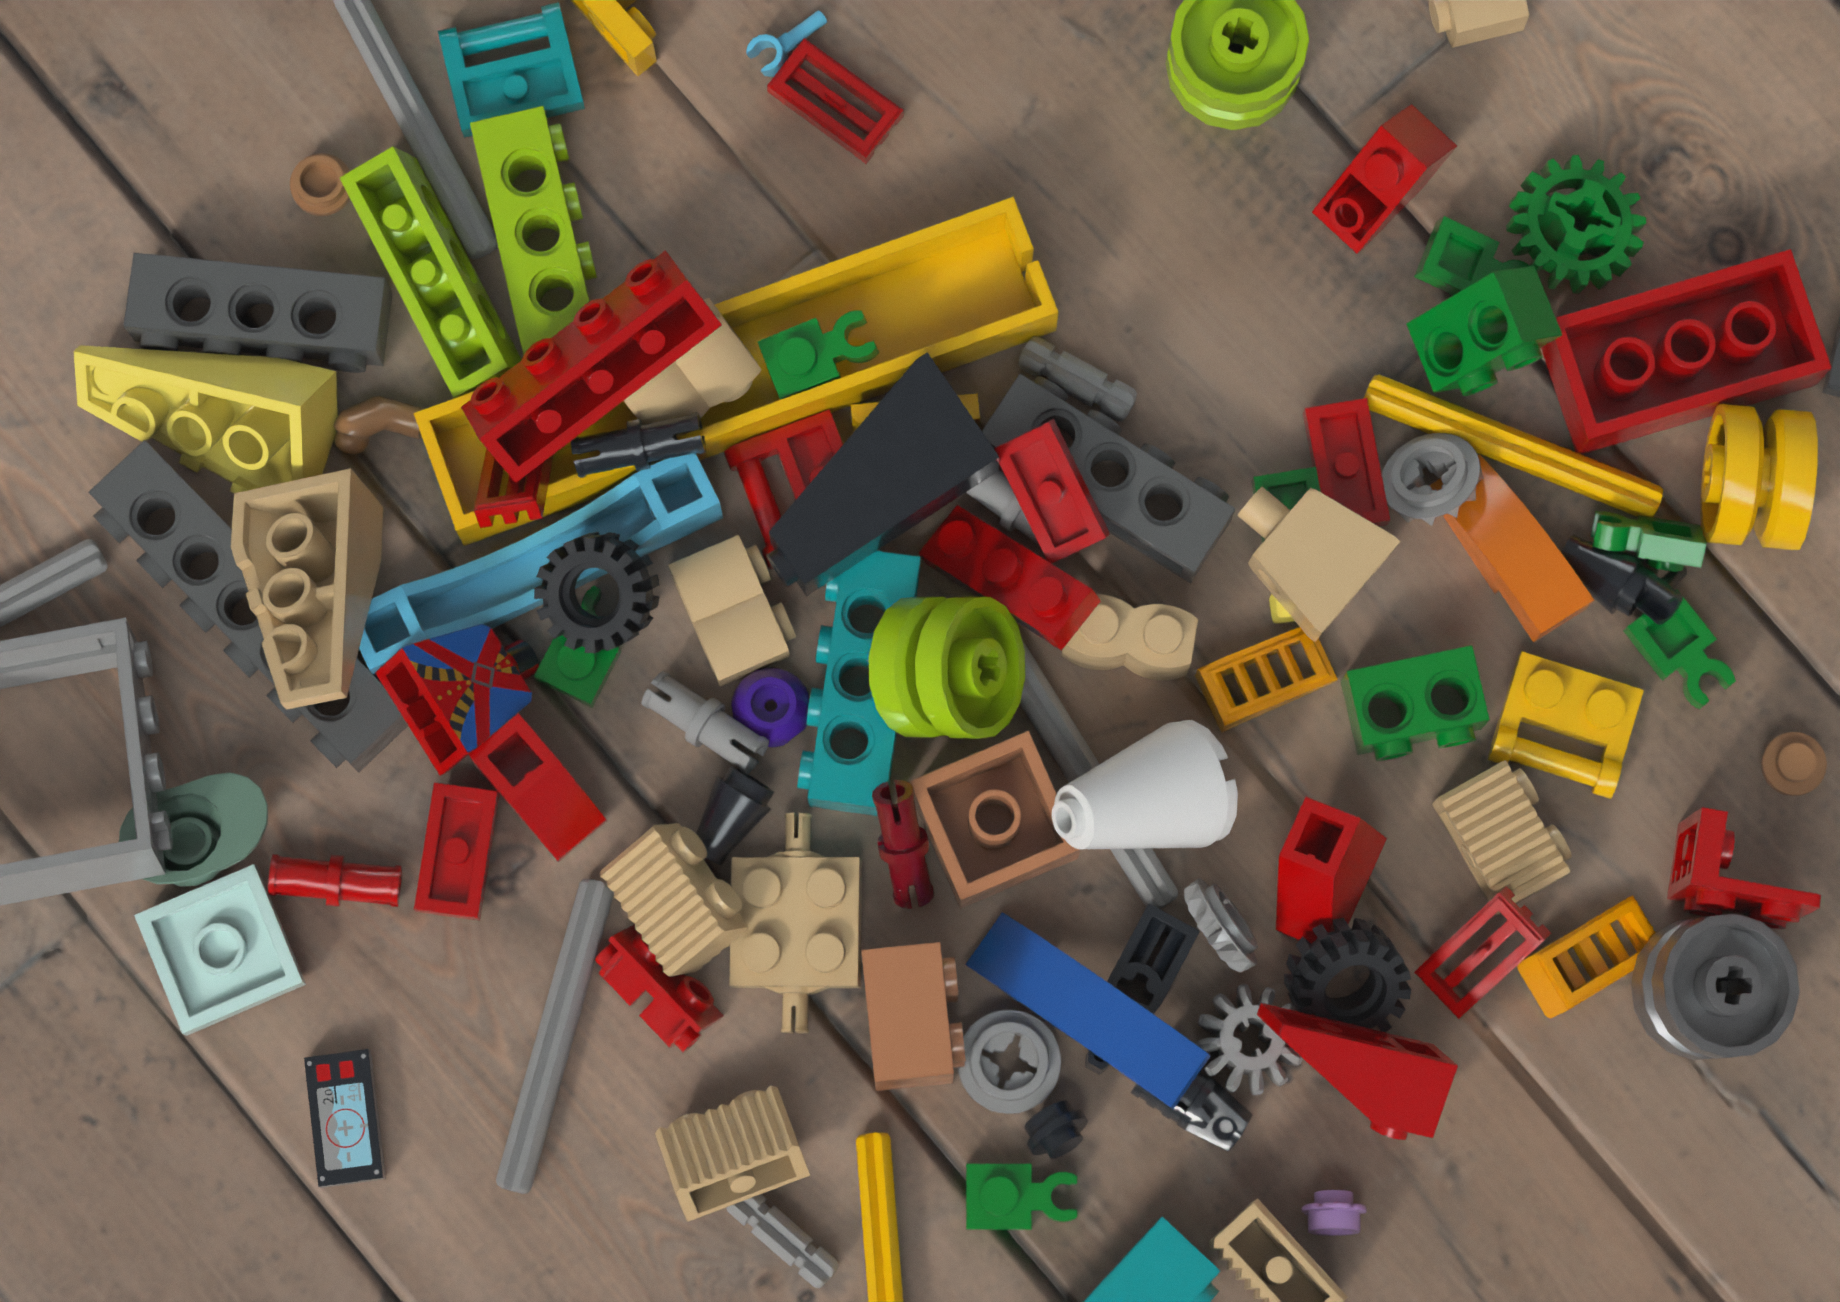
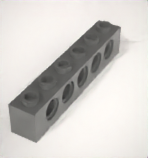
M144 440L88 492L102 507L93 517L119 544L129 535L145 551L136 561L162 588L171 580L178 585L188 596L179 606L205 633L216 625L232 641L223 651L249 678L259 669L275 686L262 647L264 638L258 619L248 625H237L232 621L233 608L240 600L246 598L245 593L249 592L242 570L236 565L231 550L232 529ZM161 508L173 509L175 511V521L167 532L161 535H150L146 532L147 520L154 511ZM206 552L218 555L219 564L212 576L204 580L190 578L189 567L196 556ZM356 659L349 687V704L338 715L327 716L321 714L319 703L286 710L280 703L276 687L266 695L292 723L303 715L319 731L310 741L336 768L347 760L358 773L408 727V724L384 686L358 659Z

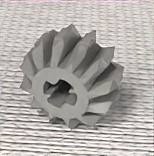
M1247 984L1239 985L1236 990L1237 1009H1235L1226 996L1220 993L1213 998L1212 1002L1224 1021L1208 1014H1202L1197 1021L1198 1026L1202 1029L1216 1034V1038H1204L1195 1043L1207 1053L1217 1051L1219 1056L1205 1067L1204 1072L1208 1077H1212L1224 1066L1232 1070L1225 1082V1090L1230 1093H1234L1237 1090L1242 1075H1248L1251 1094L1253 1096L1261 1095L1264 1092L1262 1071H1265L1274 1084L1281 1087L1288 1081V1078L1276 1060L1292 1066L1300 1065L1303 1060L1293 1049L1284 1046L1285 1041L1257 1016L1260 1003L1272 1004L1275 998V990L1272 988H1265L1260 995L1258 1005H1252L1249 986ZM1288 1003L1282 1007L1285 1009L1296 1011V1008L1292 1003ZM1249 1024L1259 1027L1258 1039L1267 1044L1265 1052L1262 1054L1260 1049L1257 1048L1251 1054V1057L1240 1052L1242 1041L1233 1037L1235 1028L1238 1026L1240 1031L1244 1032Z

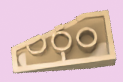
M351 468L234 493L231 550L236 565L242 570L249 591L245 594L251 611L257 616L264 638L262 647L280 703L286 710L347 698L381 564L383 506Z

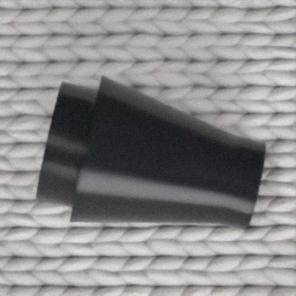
M1573 534L1564 545L1561 553L1591 596L1611 614L1618 610L1627 616H1631L1636 610V607H1634L1636 600L1647 592L1645 587L1647 577L1650 574H1655V572L1643 566V558H1638L1621 551L1595 548L1592 546V542Z
M732 765L723 778L720 776L716 777L696 832L706 847V858L719 865L724 863L729 853L772 810L767 804L775 793L762 782L749 774L742 773L740 769Z

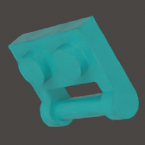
M559 2L541 6V13L461 32L457 31L456 26L438 30L464 138L473 136L470 123L540 106H544L547 118L585 109ZM544 37L549 38L551 48L466 68L464 56Z

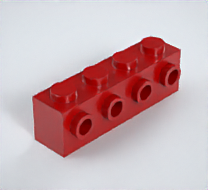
M665 250L655 259H648L636 265L628 273L625 282L604 298L594 299L585 304L576 313L574 320L553 337L544 338L534 343L525 352L522 360L502 376L483 382L473 392L471 399L461 406V409L478 439L514 482L517 483L712 334L722 324Z

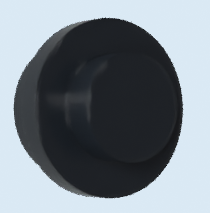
M1069 1101L1056 1102L1039 1111L1025 1124L1024 1129L1030 1137L1027 1146L1033 1155L1047 1153L1051 1159L1063 1156L1082 1142L1083 1136L1080 1132L1085 1128L1088 1120L1083 1111L1074 1110Z

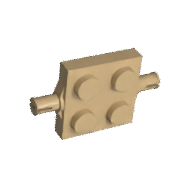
M795 813L784 814V852H778L768 857H732L731 887L736 891L742 902V909L739 911V914L749 928L746 932L739 935L738 939L730 943L729 986L732 988H766L783 995L781 1033L794 1034L796 1008L795 1031L802 1034L809 1033L808 995H813L828 988H861L862 859L860 857H825L810 851L812 814L799 813L797 838L798 816Z

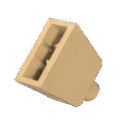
M1261 487L1237 515L1265 539L1248 562L1251 570L1291 615L1304 633L1314 642L1317 641L1401 542L1389 532L1312 488L1290 510L1264 487Z

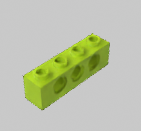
M544 106L470 123L523 355L534 343L544 338L553 337L574 320L576 313L585 304L590 302L586 280L597 278L589 241L577 244L572 226V221L583 219L575 182L563 184L558 162L569 160L561 123L549 126ZM526 170L540 171L546 177L538 189L531 192H522L513 187L514 180L520 173ZM548 228L560 235L556 245L547 251H534L527 246L528 238L536 230ZM552 288H566L574 294L571 303L560 311H549L540 305L543 295Z
M392 146L341 176L340 180L453 398L475 391L483 382L502 376L519 363L522 359L417 158Z

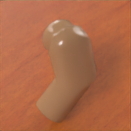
M382 396L371 397L340 412L333 426L337 431L334 438L335 445L345 453L359 454L368 446L369 437L382 430L421 439L422 436L414 413L425 408Z

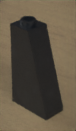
M928 352L915 360L769 530L771 545L775 550L766 556L786 587L797 582L807 597L998 472V454Z

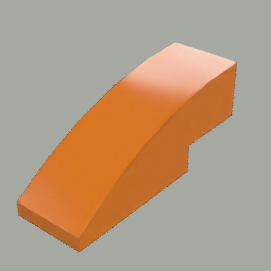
M1479 454L1478 458L1484 479L1479 481L1476 486V501H1465L1459 506L1457 518L1448 513L1443 515V517L1494 594L1500 591L1534 643L1585 611L1594 599L1531 512L1500 475ZM1441 478L1429 485L1432 490L1436 489L1438 491L1442 489L1443 483Z

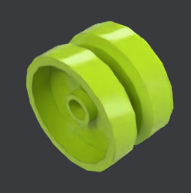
M1183 0L1175 13L1165 63L1170 89L1187 112L1207 125L1229 130L1260 126L1282 112L1297 90L1309 43L1304 12L1295 0ZM1230 49H1238V50L1242 51L1243 53H1242V54L1234 53V52L1230 51Z
M991 597L900 598L885 610L875 628L868 657L869 686L876 709L890 729L905 737L949 736L951 738L969 739L994 737L1009 725L1021 701L1026 677L1025 649L1018 624L1007 607Z

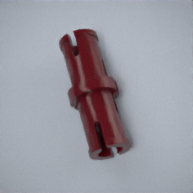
M894 780L898 798L897 803L893 804L887 781L878 785L872 792V799L876 806L882 832L877 841L879 855L889 866L893 888L892 896L895 904L901 908L912 909L909 886L913 885L916 891L918 906L922 907L934 898V888L930 881L925 855L929 851L927 832L918 824L914 801L915 793L912 784L903 780Z

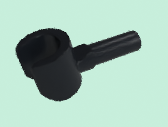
M1684 566L1683 570L1678 572L1668 571L1663 578L1650 574L1645 582L1647 592L1636 600L1634 607L1658 625L1667 622L1681 605L1683 596L1674 588L1687 575L1686 567Z

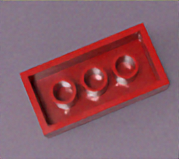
M1791 249L1556 317L1562 336L1541 347L1575 452L1579 454H1585L1711 417L1717 405L1720 404L1748 406L1816 386L1832 368Z

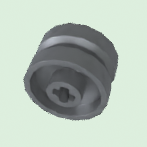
M1739 914L1680 920L1656 932L1638 954L1631 979L1634 1011L1647 1035L1666 1051L1692 1060L1755 1055L1777 1042L1794 1018L1800 994L1797 966L1783 939L1763 922Z

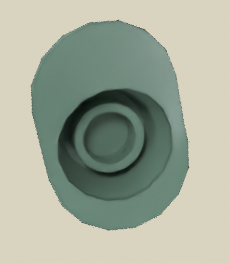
M228 772L209 775L177 787L166 789L165 791L156 792L158 811L165 810L169 818L173 848L163 850L166 874L144 878L143 880L155 884H174L180 887L197 886L213 879L221 870L244 860L260 843L268 825V803L262 789L248 777ZM133 808L128 811L120 827L119 842L136 839Z

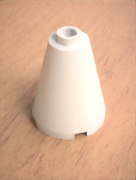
M1193 720L1167 723L1060 788L1052 808L1054 828L1069 845L1076 849L1207 847L1230 833L1237 816L1238 791L1235 779L1225 781L1219 762L1220 760L1227 759L1228 756L1222 744L1203 725Z

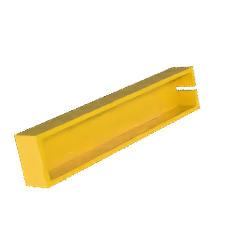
M1014 196L714 304L751 353L761 371L753 379L751 387L743 396L734 401L722 402L710 407L701 417L702 430L687 433L677 437V439L680 440L699 435L705 436L706 453H696L700 461L722 453L737 443L828 409L832 413L849 407L851 404H857L887 393L915 360L927 352L942 373L1028 342L1033 336L1041 337L1055 332L1059 312L1039 261L1032 262L1034 248ZM1023 271H1026V273H1025V280H1024V277H1023V275H1022V272H1023ZM862 311L867 324L854 328L848 335V343L858 347L867 342L874 341L879 354L874 359L865 363H853L846 359L838 362L836 366L841 378L780 400L757 342L813 318H817L823 333H827L833 330L836 321L845 313ZM473 392L414 413L455 530L464 546L535 521L529 519L525 510L519 512L517 523L505 524L500 514L495 515L492 527L480 528L474 507L486 447L478 439L461 409V406L471 399ZM623 401L578 436L582 437L627 428V421L637 420V417ZM570 441L553 456L543 517L598 498L639 471L632 465L579 478L574 461L599 456L600 451L572 454ZM662 460L652 461L651 465H654ZM503 470L499 496H504L506 493L509 475L505 470Z

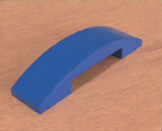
M1003 912L965 964L1172 1109L1176 1107L1210 1058L1206 1051L1153 1013Z

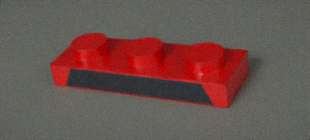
M959 505L952 510L918 553L928 566L977 597H991L1005 605L1017 623L1061 651L1101 602L1092 588Z

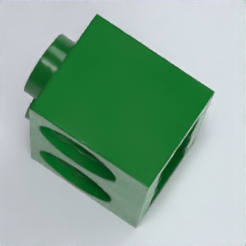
M1534 265L1494 271L1406 323L1433 392L1460 388L1463 396L1479 393L1497 384L1498 379L1495 373L1504 368L1507 371H1513L1538 361L1543 357L1540 348L1562 336Z
M1472 645L1349 670L1341 680L1357 755L1374 752L1376 761H1387L1414 753L1412 744L1434 739L1437 740L1438 748L1455 747L1476 740L1474 731L1482 730L1490 720ZM1445 685L1457 690L1463 700L1462 712L1456 715H1446L1439 712L1431 700L1432 689ZM1379 698L1394 702L1401 713L1400 724L1393 728H1383L1376 725L1369 716V703Z

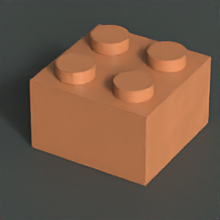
M1029 731L909 781L914 788L916 809L960 909L1074 861L1079 857L1081 849H1076L1069 845L1054 828L1052 808L1056 792Z
M940 942L861 950L876 1091L953 1083V1068L965 1067L962 1023H949L947 1003L958 1002L959 996L955 957L942 958Z

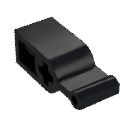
M1148 903L1107 982L1116 988L1118 983L1123 986H1129L1134 979L1141 980L1146 984L1143 989V995L1150 1000L1148 1006L1144 1003L1138 1002V1004L1155 1014L1200 931ZM1162 932L1168 933L1169 935L1152 967L1145 965ZM1088 1051L1085 1060L1086 1068L1099 1075L1109 1068L1110 1064L1105 1061L1098 1062L1094 1058V1053Z

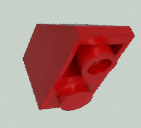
M1411 104L1378 128L1312 213L1358 254L1423 189L1457 145Z
M519 713L469 754L477 768L557 862L561 861L607 822V819Z
M1305 797L1279 854L1275 930L1296 940H1300L1303 936L1312 943L1317 939L1312 930L1314 927L1323 924L1329 933L1334 931L1333 919L1344 918L1347 924H1349L1387 838L1363 819Z

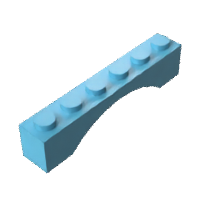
M696 453L664 459L651 465L650 469L641 470L583 508L520 541L456 568L399 585L372 598L359 649L370 672L380 682L375 672L401 648L409 644L479 624H484L492 629L543 605V599H534V588L542 585L543 579L536 576L540 567L550 561L546 557L554 549L563 546L564 543L588 533L599 532V535H604L612 532L620 534L619 541L625 542L631 539L637 543L639 547L635 552L642 557L723 519L720 501ZM599 568L584 570L577 579L575 589L608 574V572Z

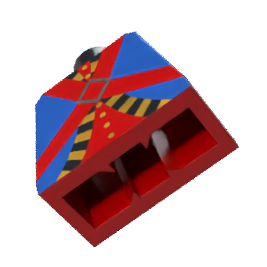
M479 624L409 644L401 648L375 674L441 776L451 770L532 701V692L524 680L536 673L539 664L535 651L527 642L517 640L503 647L491 627Z

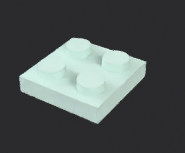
M255 864L134 915L180 1030L186 1036L306 985L259 868Z

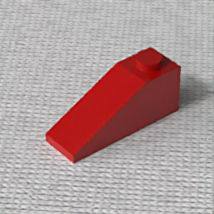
M1260 1003L1257 1016L1371 1121L1369 1127L1372 1130L1397 1140H1406L1408 1133L1429 1138L1434 1137L1458 1065L1438 1047L1428 1042Z

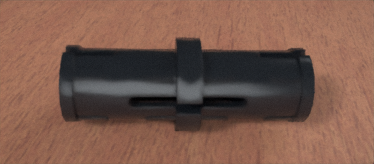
M693 412L691 415L644 425L641 419L627 421V428L582 437L577 436L571 441L572 454L600 451L599 456L575 460L574 464L579 478H583L590 474L632 465L635 466L637 471L650 469L652 461L694 453H706L705 436L699 435L680 440L677 439L678 434L703 429L700 415L698 412Z

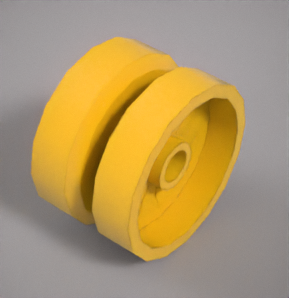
M1727 404L1717 405L1707 435L1701 481L1700 517L1706 543L1742 545L1754 526L1756 536L1762 548L1800 550L1806 538L1811 520L1818 467V437L1816 421L1812 412L1778 409L1771 414L1763 428L1760 417L1754 407Z

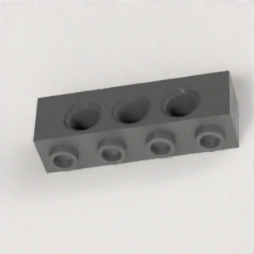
M133 253L123 326L135 342H140L141 349L178 351V346L203 348L202 353L241 355V352L265 354V357L287 359L303 363L304 358L328 361V367L334 370L361 373L366 371V365L384 366L393 293L384 277ZM206 298L211 301L210 309L202 319L194 322L181 319L182 309L190 300ZM257 304H268L274 308L270 321L264 326L250 328L243 325L244 316L251 307ZM329 310L336 313L335 324L329 331L323 334H312L306 331V323L315 312Z
M1019 374L982 430L992 447L995 448L1054 419L1058 428L1067 431L1073 440L1069 451L1109 532L1191 584L1232 520L1236 508L1226 503L1229 495L1219 486L1205 478L1197 477L1193 482L1173 470L1176 464L1175 461L1155 446L1144 443L1141 448H1138L1119 436L1122 431L1121 427L1104 414L1090 410L1086 415L1066 403L1068 399L1067 393L1053 382L1037 376L1033 382ZM1114 461L1122 466L1127 478L1118 486L1106 487L1094 479L1091 470L1099 462ZM1165 494L1171 496L1178 503L1180 513L1174 519L1160 521L1148 513L1145 502L1151 496Z

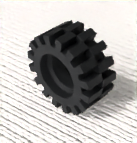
M599 532L588 533L564 543L563 546L554 549L546 557L550 561L541 566L536 577L543 579L542 585L534 588V599H543L544 607L537 610L539 618L542 621L549 617L553 626L547 631L554 639L561 635L566 637L567 640L564 646L573 650L582 646L585 647V653H597L603 649L609 651L638 636L639 631L648 627L654 618L649 614L651 610L658 607L660 596L653 595V588L660 585L658 574L649 575L647 566L653 564L648 554L640 557L635 552L639 545L631 539L625 542L619 541L620 534L612 532L604 535H599ZM588 568L605 570L615 579L618 585V604L614 611L607 616H595L586 612L576 598L575 586L577 579Z
M1344 918L1333 919L1334 931L1328 933L1323 924L1314 927L1312 930L1317 939L1312 943L1302 936L1295 944L1302 956L1298 957L1289 954L1286 965L1291 973L1284 974V984L1289 991L1287 994L1296 1010L1369 1029L1378 1026L1382 1032H1387L1391 1029L1392 1026L1386 1017L1392 1014L1400 1019L1406 1009L1399 998L1410 999L1412 989L1406 981L1411 980V976L1403 958L1383 930L1375 924L1370 929L1365 920L1354 918L1352 928H1350ZM1355 965H1365L1369 968L1370 973L1366 982L1354 993L1340 998H1330L1326 995L1325 989L1329 981L1341 970Z

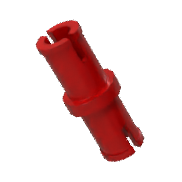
M273 854L269 870L268 893L269 896L285 895L326 899V906L340 907L341 901L391 905V907H398L402 882V866L395 865V867L348 863L345 862V856L331 855L330 861L282 857L278 854Z

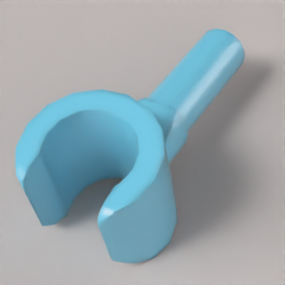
M818 10L777 39L767 34L758 35L748 44L747 56L752 59L766 48L776 49L775 59L761 69V73L764 76L774 77L787 61V54L795 49L797 44L804 38L806 39L825 25L827 20L823 13Z

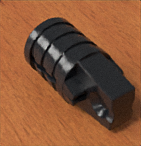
M1201 1071L1174 1109L1137 1084H1135L1130 1092L1135 1097H1140L1146 1101V1104L1151 1108H1156L1162 1112L1161 1114L1167 1119L1175 1121L1176 1125L1183 1130L1226 1151H1230L1237 1143L1253 1116L1216 1080L1210 1076H1205Z

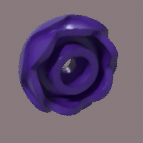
M774 667L755 670L746 676L734 691L731 700L733 718L759 736L767 738L769 740L768 747L784 746L807 727L808 690L797 676L786 670ZM768 701H774L777 704V708L769 712L765 709V704Z

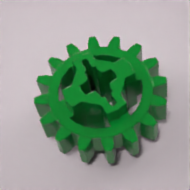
M1572 155L1562 170L1554 158L1550 159L1540 170L1541 175L1532 171L1521 184L1524 192L1518 191L1510 201L1509 207L1519 214L1514 215L1506 224V231L1513 234H1521L1522 237L1511 251L1514 256L1529 254L1533 259L1529 266L1534 265L1537 273L1542 269L1550 273L1548 277V288L1554 290L1563 278L1569 279L1573 294H1580L1588 285L1589 278L1598 290L1603 289L1612 280V274L1621 277L1632 265L1629 257H1634L1643 247L1644 242L1633 234L1638 233L1644 227L1646 217L1631 214L1630 210L1641 197L1639 193L1624 195L1619 188L1626 178L1622 172L1614 175L1610 180L1603 176V160L1598 159L1590 170H1586L1582 167L1579 155ZM1574 189V192L1567 195L1556 192V190ZM1555 191L1552 196H1548L1549 193ZM1575 219L1579 221L1577 229L1574 228ZM1601 252L1605 253L1603 256L1596 259L1578 260V257L1585 253L1591 254L1596 257Z

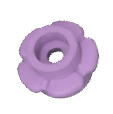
M1323 1190L1314 1192V1203L1304 1205L1302 1213L1308 1215V1233L1324 1236H1343L1360 1233V1214L1366 1213V1207L1359 1203L1353 1204V1192Z

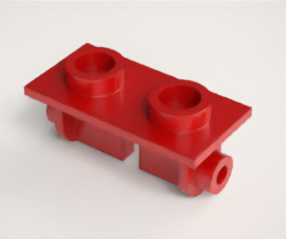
M635 924L612 935L608 939L610 944L594 959L602 968L598 974L629 1006L635 1004L646 991L653 997L654 1000L639 1016L669 1048L676 1045L682 1053L686 1052L702 1036L699 1032L718 1022L724 1016L713 1005L714 998L711 992L699 980L685 974L668 976L663 972V966L656 961V955L649 951V945L642 940V934L635 930Z

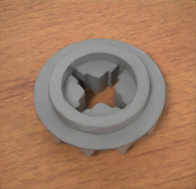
M1447 433L1426 434L1408 441L1392 454L1382 473L1387 504L1390 510L1394 509L1407 523L1414 519H1423L1431 526L1436 517L1447 513L1457 518L1459 506L1465 501H1476V486L1479 481L1484 479L1475 449L1464 439ZM1426 467L1430 474L1434 472L1438 478H1441L1443 483L1442 489L1438 491L1436 489L1432 490L1430 486L1425 485L1423 468Z
M1200 878L1184 889L1185 902L1188 905V911L1194 917L1198 924L1197 927L1203 932L1209 945H1212L1220 959L1225 961L1231 969L1240 973L1257 965V958L1254 950L1258 948L1257 941L1246 921L1225 892L1215 883L1209 886Z
M1017 1010L992 1012L976 1021L963 1037L965 1067H958L959 1077L969 1096L988 1110L1005 1114H1019L1042 1103L1054 1089L1061 1069L1059 1046L1050 1029L1033 1015ZM1015 1035L1020 1036L1021 1039L1018 1047L1021 1048L1019 1059L1028 1063V1067L1036 1069L1037 1072L1036 1074L1028 1071L1025 1073L1014 1072L1010 1081L1006 1080L1004 1088L1000 1089L997 1087L1000 1080L997 1077L999 1066L990 1062V1058L982 1056L981 1053L982 1051L990 1054L993 1052L1004 1053L1008 1044H1012Z

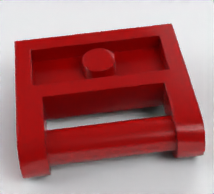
M830 409L742 441L724 451L730 470L737 471L764 539L766 547L761 552L769 570H773V567L766 555L775 550L771 545L769 530L781 518V513L761 461L778 454L796 500L843 445Z

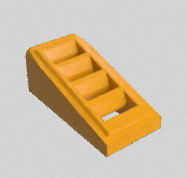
M1300 627L1197 669L1195 674L1221 733L1338 680L1319 638L1314 642ZM1301 643L1315 675L1306 679L1303 678L1290 650V647ZM1278 653L1292 683L1281 688L1267 658ZM1254 663L1269 694L1258 697L1245 667ZM1231 673L1234 674L1246 700V703L1239 706L1235 705L1223 679L1224 676Z
M1632 895L1526 957L1517 965V969L1545 1016L1551 1019L1568 1011L1632 972L1638 954L1656 932ZM1616 920L1637 951L1631 956L1628 955L1610 925ZM1595 933L1614 964L1613 967L1608 968L1589 936ZM1571 947L1574 949L1591 980L1585 981L1567 949Z

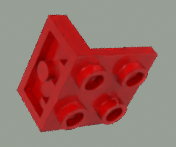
M1702 807L1678 824L1667 899L1684 902V912L1708 917L1722 915L1723 910L1748 913L1749 918L1763 922L1770 929H1786L1787 922H1799L1800 918L1820 908L1822 896L1820 894L1719 876L1720 868L1728 869L1730 866L1735 843L1734 831L1726 830L1728 811Z

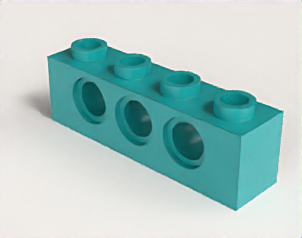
M876 551L826 585L825 601L836 602L833 626L821 625L816 663L827 664L824 689L814 687L811 689L807 725L818 727L814 751H802L797 788L809 790V807L878 816L872 799V792L878 785L888 781L890 785L897 732L890 729L878 713L871 691L863 696H854L844 691L840 685L841 677L850 668L865 667L869 669L868 657L874 632L862 633L857 631L850 624L849 618L852 612L862 605L876 606L884 613L886 609L900 598L917 597L921 557ZM844 729L860 731L868 741L867 748L863 754L854 759H844L836 755L831 748V742L838 732Z

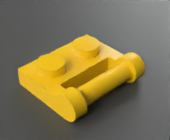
M1521 651L1514 667L1487 760L1495 763H1500L1504 760L1508 763L1510 760L1592 786L1593 794L1611 799L1619 781L1622 762L1644 690ZM1520 722L1602 747L1604 749L1600 762L1517 737Z

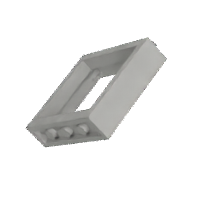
M126 618L0 641V689L118 668L136 839L1 864L0 906L166 874L163 850L173 848V838L167 812L165 810L158 811L156 792L166 790V777L159 752L152 753L150 741L151 734L159 733L160 725L153 696H145L143 679L153 676V664L147 641H137Z

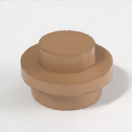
M318 153L304 158L296 165L290 178V190L296 204L303 211L315 216H328L337 213L350 200L340 180V177L350 172V170L341 159L330 154Z
M1787 732L1777 736L1766 746L1761 758V770L1766 782L1775 791L1786 796H1802L1813 791L1824 779L1827 769L1826 756L1820 744L1811 736L1800 732Z

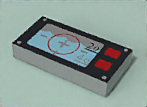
M363 1049L305 1057L304 1064L318 1187L325 1188L386 1179L371 1050Z

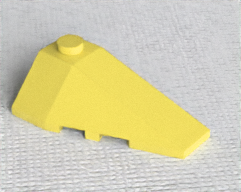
M80 345L74 350L77 405L141 442L153 438L181 454L179 463L196 473L204 467L232 483L230 488L232 493L323 474L336 434V430L333 427L338 417L336 371L287 359L261 356Z

